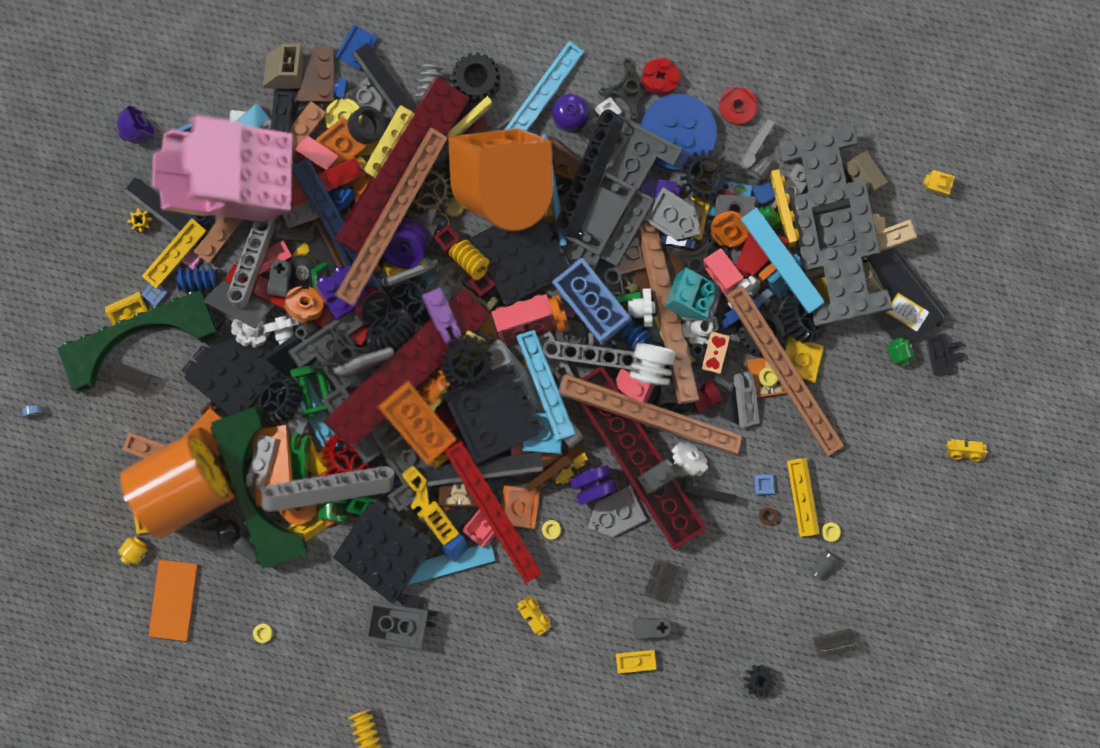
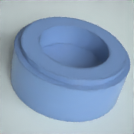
M39 405L25 407L22 410L24 418L43 414L42 408Z

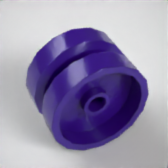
M402 219L383 252L384 258L397 268H414L420 264L428 244L426 229L414 220Z
M608 465L597 469H590L579 474L580 476L569 480L572 490L585 487V491L576 495L579 506L618 490L615 481L610 480L604 483L601 481L611 475Z

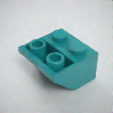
M685 268L676 275L664 307L680 316L706 319L719 285Z

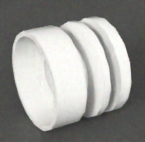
M637 343L634 356L642 359L641 363H632V367L640 369V371L631 370L630 376L648 384L669 385L670 379L663 377L662 374H672V371L664 368V365H674L676 351L655 345Z

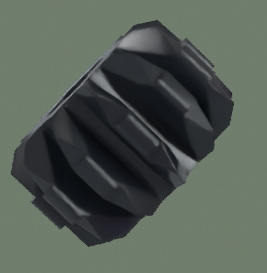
M760 664L759 671L756 665H752L754 672L746 670L750 677L744 676L743 680L749 681V683L743 686L744 688L751 687L748 690L750 695L755 691V697L758 698L761 691L762 695L766 697V689L771 693L773 692L769 685H776V682L770 681V679L775 677V674L768 675L771 671L769 667L763 672V664ZM757 676H760V678L764 677L761 686L759 684L755 685Z

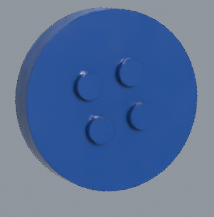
M673 94L657 100L649 107L641 123V127L683 149L674 167L657 158L655 164L665 170L680 172L681 169L687 170L682 164L683 162L690 164L687 160L688 156L695 159L693 153L697 152L700 156L701 150H704L707 155L708 150H713L715 145L717 128L711 111L700 100L689 95ZM697 163L694 164L692 169L698 166Z

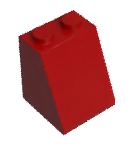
M750 232L735 265L744 277L743 279L754 276L770 261ZM777 235L780 241L785 246L788 242V239L780 235Z

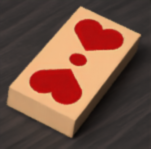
M711 331L702 369L721 374L730 339L729 335Z

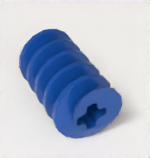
M202 266L201 272H198L197 267H194L193 272H190L189 267H187L186 272L183 273L182 269L179 268L177 274L178 290L180 292L182 287L183 291L187 292L190 287L191 291H195L196 287H198L202 291L204 285L207 290H210L212 285L215 289L218 285L217 270L214 271L212 266H209V270L206 271L204 266Z
M638 319L629 322L617 332L618 335H622L623 340H627V344L632 346L634 351L637 343L649 344L653 339V335L646 337L649 333L648 330L641 331L644 327L642 324L638 327L636 326L639 322Z

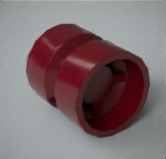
M710 380L703 384L701 389L696 388L699 400L691 403L697 413L701 414L708 410L710 405L714 407L723 402L715 384Z

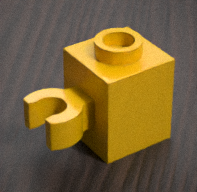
M932 170L924 178L923 185L926 186L925 191L947 197L950 195L955 176Z

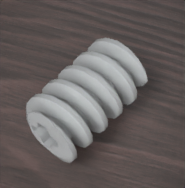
M429 64L421 66L424 72H421L419 75L422 78L418 80L420 87L416 89L419 94H416L414 97L417 103L432 79L444 77L443 74L439 73L440 70H444L443 68Z

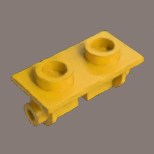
M951 439V441H947L946 448L948 450L945 457H951L953 460L965 458L973 462H979L985 459L988 451H986V444H983V442L968 441V447H965L964 440Z
M530 595L517 604L519 607L517 609L524 619H527L529 616L532 617L528 624L535 634L537 633L540 636L552 627L549 617L541 612L539 603Z

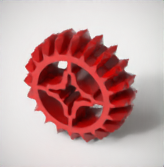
M330 435L329 440L324 442L326 447H323L321 451L326 454L322 455L321 459L326 460L323 466H329L327 473L333 471L334 474L370 469L368 464H371L373 460L364 464L356 450L353 448L349 450L343 443L341 451L333 453L336 443L341 442L336 436ZM345 452L347 455L351 456L349 459L347 456L343 455ZM360 458L359 466L352 470L353 460ZM336 461L341 462L343 468L340 467V466L336 463Z

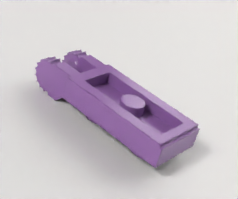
M441 288L422 295L435 327L440 332L446 344L451 343L450 336L445 329L449 326L453 335L458 339L461 333L455 324L456 320Z

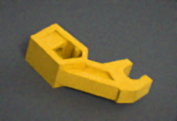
M412 465L401 475L410 487L416 491V497L411 504V508L414 510L417 506H420L421 510L429 505L426 479ZM419 476L421 481L416 487L411 481Z

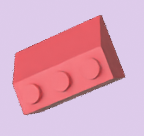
M547 294L537 295L530 300L518 301L514 305L499 307L492 311L500 341L505 343L506 346L518 343L517 335L534 329L537 336L557 330Z

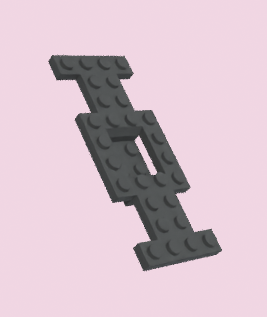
M622 116L620 117L623 119L624 124L619 138L623 140L606 171L603 173L578 235L573 238L566 236L567 246L562 247L564 253L559 255V258L567 256L571 265L583 258L593 271L601 258L617 267L619 266L655 202L654 198L639 191L657 158L674 167L683 152L681 147ZM628 206V208H627L626 212L624 213V215H623L621 221L619 222V224H618L616 230L614 231L612 237H611L610 240H609V237H610V235L612 234V232H613L615 226L617 225L619 219L621 218V216H622L624 210H625L626 207ZM554 223L552 228L557 234L556 223ZM553 283L539 289L550 296L559 294L561 302L572 307Z
M854 125L780 143L784 163L802 159L809 192L790 197L795 225L799 234L798 241L804 270L807 272L824 268L830 303L822 304L812 311L816 327L892 310L888 290L870 294L868 290L863 258L879 255L881 251L866 180L863 179L851 183L846 181L840 149L859 145ZM818 232H819V237H820V242H821V247H822V249L820 248V243H819V238H818Z
M353 311L341 319L333 321L288 351V353L299 368L313 358H316L317 361L325 360L331 355L333 350V338L329 335V330L332 326L338 328V334L344 342L356 347L348 335L364 324L358 320V316ZM327 366L322 368L337 390L321 401L331 413L357 388L350 386L351 381L347 375L337 374L334 371L336 368ZM380 366L355 373L360 382L357 388ZM385 417L370 431L372 436L368 433L353 448L364 464L381 454L390 468L394 470V474L402 486L387 495L397 512L411 504L416 497V491L410 487L401 474L413 465L426 479L427 485L425 467H433L431 463L429 465L425 464L388 418ZM448 459L447 461H445V462H444L443 464H441V465H448V464H452V463H451V461ZM417 476L411 483L417 487L421 481L420 477Z

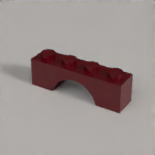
M449 225L433 236L480 298H483L496 288L487 273L481 279L475 280L450 257V248L454 244L461 242V240Z

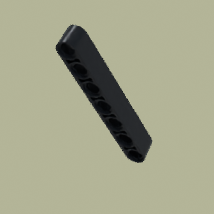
M611 109L604 110L598 119L556 220L557 230L569 238L578 235L623 128V119Z

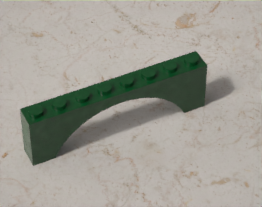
M200 290L191 291L185 297L174 298L165 305L152 307L148 312L137 313L133 318L119 320L116 322V325L102 327L96 333L85 334L79 340L74 342L68 341L62 344L57 349L71 389L76 394L95 387L99 369L110 351L121 341L137 332L152 328H171L188 333L201 343L219 337L209 306L204 303V294Z
M259 406L211 422L210 430L213 437L217 438V450L220 456L223 455L225 461L223 467L225 472L230 475V487L233 492H236L238 498L236 499L238 509L243 512V524L246 529H249L251 535L249 536V541L252 547L255 546L257 552L255 557L258 565H261L262 569L307 554L309 549L304 534L280 527L267 518L259 507H256L249 487H246V458L254 436L265 424Z

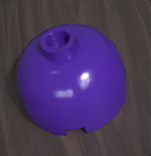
M566 94L558 98L552 108L553 122L562 131H579L588 122L589 107L580 96Z
M131 105L125 108L118 116V135L123 141L140 144L150 139L155 130L149 120L146 124L145 120L140 116L142 111Z

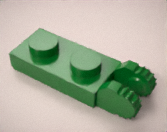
M296 432L291 437L290 447L292 481L308 479L309 449L311 447V437L305 436L301 442V434Z

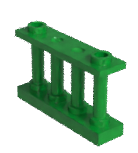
M308 365L290 370L292 378L299 381L304 392L302 396L306 410L300 411L301 416H306L307 419L316 417L317 412L326 411L325 405L313 408L306 380L308 375L315 374L318 377L323 398L328 396L330 392L323 368L315 370L313 365Z

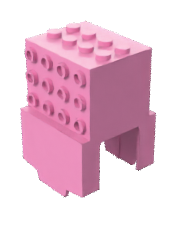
M195 116L189 119V123H194L192 133L170 130L164 133L161 152L153 154L152 187L160 190L162 210L202 216L216 215L258 222L267 221L290 211L292 134L243 126L239 122Z

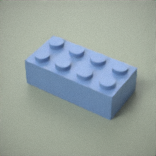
M583 258L579 259L552 281L602 344L633 320Z

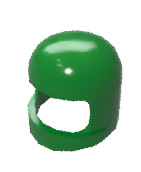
M347 499L319 503L318 519H332L347 523V516L342 514V508L344 504H347ZM334 503L337 506L336 515L332 512Z

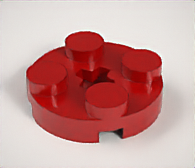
M666 57L649 61L644 66L641 77L643 86L649 92L653 93L654 91L659 93V95L672 93L680 80L677 67ZM662 74L664 76V80H662L661 78H657V75Z
M744 87L729 88L721 96L719 103L720 114L725 121L733 125L748 123L754 117L757 110L755 95ZM735 101L737 103L742 102V110L734 109Z

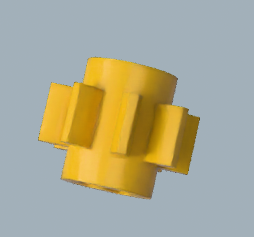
M137 208V212L134 214L130 212L132 217L127 222L133 224L131 228L133 231L139 228V231L143 233L144 228L150 229L148 223L153 221V219L147 218L149 212L144 211L142 214L139 208ZM138 217H139V218H142V220H143V223H142V224H141V223H138V221H137V218H138Z

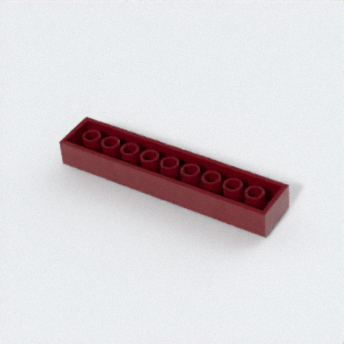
M439 77L432 79L333 240L358 256L429 128H433L447 136L470 99Z
M466 288L462 289L448 302L456 320L455 324L458 326L462 337L465 336L467 330L474 333L491 317ZM432 318L322 421L349 450L386 417L378 408L407 381L415 389L442 363L440 358L446 357L442 354L443 350L448 351L446 343L440 332L437 331ZM450 326L445 328L450 336V340L455 339L456 342L459 341L453 335Z
M603 366L580 379L619 393ZM579 402L672 549L675 550L706 530V526L675 478L649 494L646 493L639 482V476L663 462V459L639 422Z

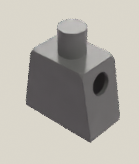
M667 459L639 476L638 480L646 493L649 494L679 474L671 461Z

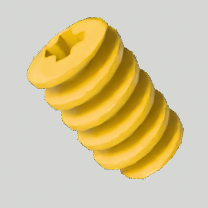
M463 240L450 248V257L463 270L467 271L473 279L479 280L486 274L489 259L485 258L470 241Z
M371 709L353 714L348 718V720L355 721L350 727L357 728L352 734L359 736L355 740V743H361L358 748L382 747L380 744H375L380 738L373 737L378 731L371 729L375 725V722H369L373 715L367 714V712Z

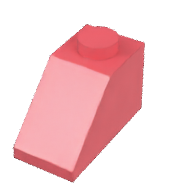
M624 368L620 369L614 383L625 395L642 403L649 401L655 388L653 384L644 383L631 377L630 371Z

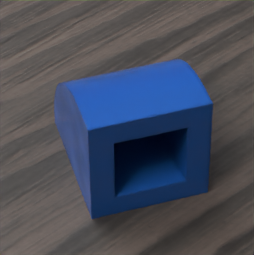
M460 534L440 547L441 553L454 562L468 549L464 537Z

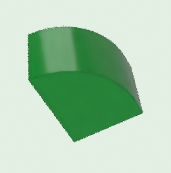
M371 496L347 499V512L361 515L368 503L372 502Z

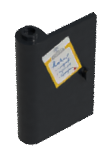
M895 247L882 251L881 254L875 255L868 260L877 273L884 290L889 291L892 310L873 315L892 340L904 337V339H908L912 343L934 325L939 327L947 321L945 317L948 314Z

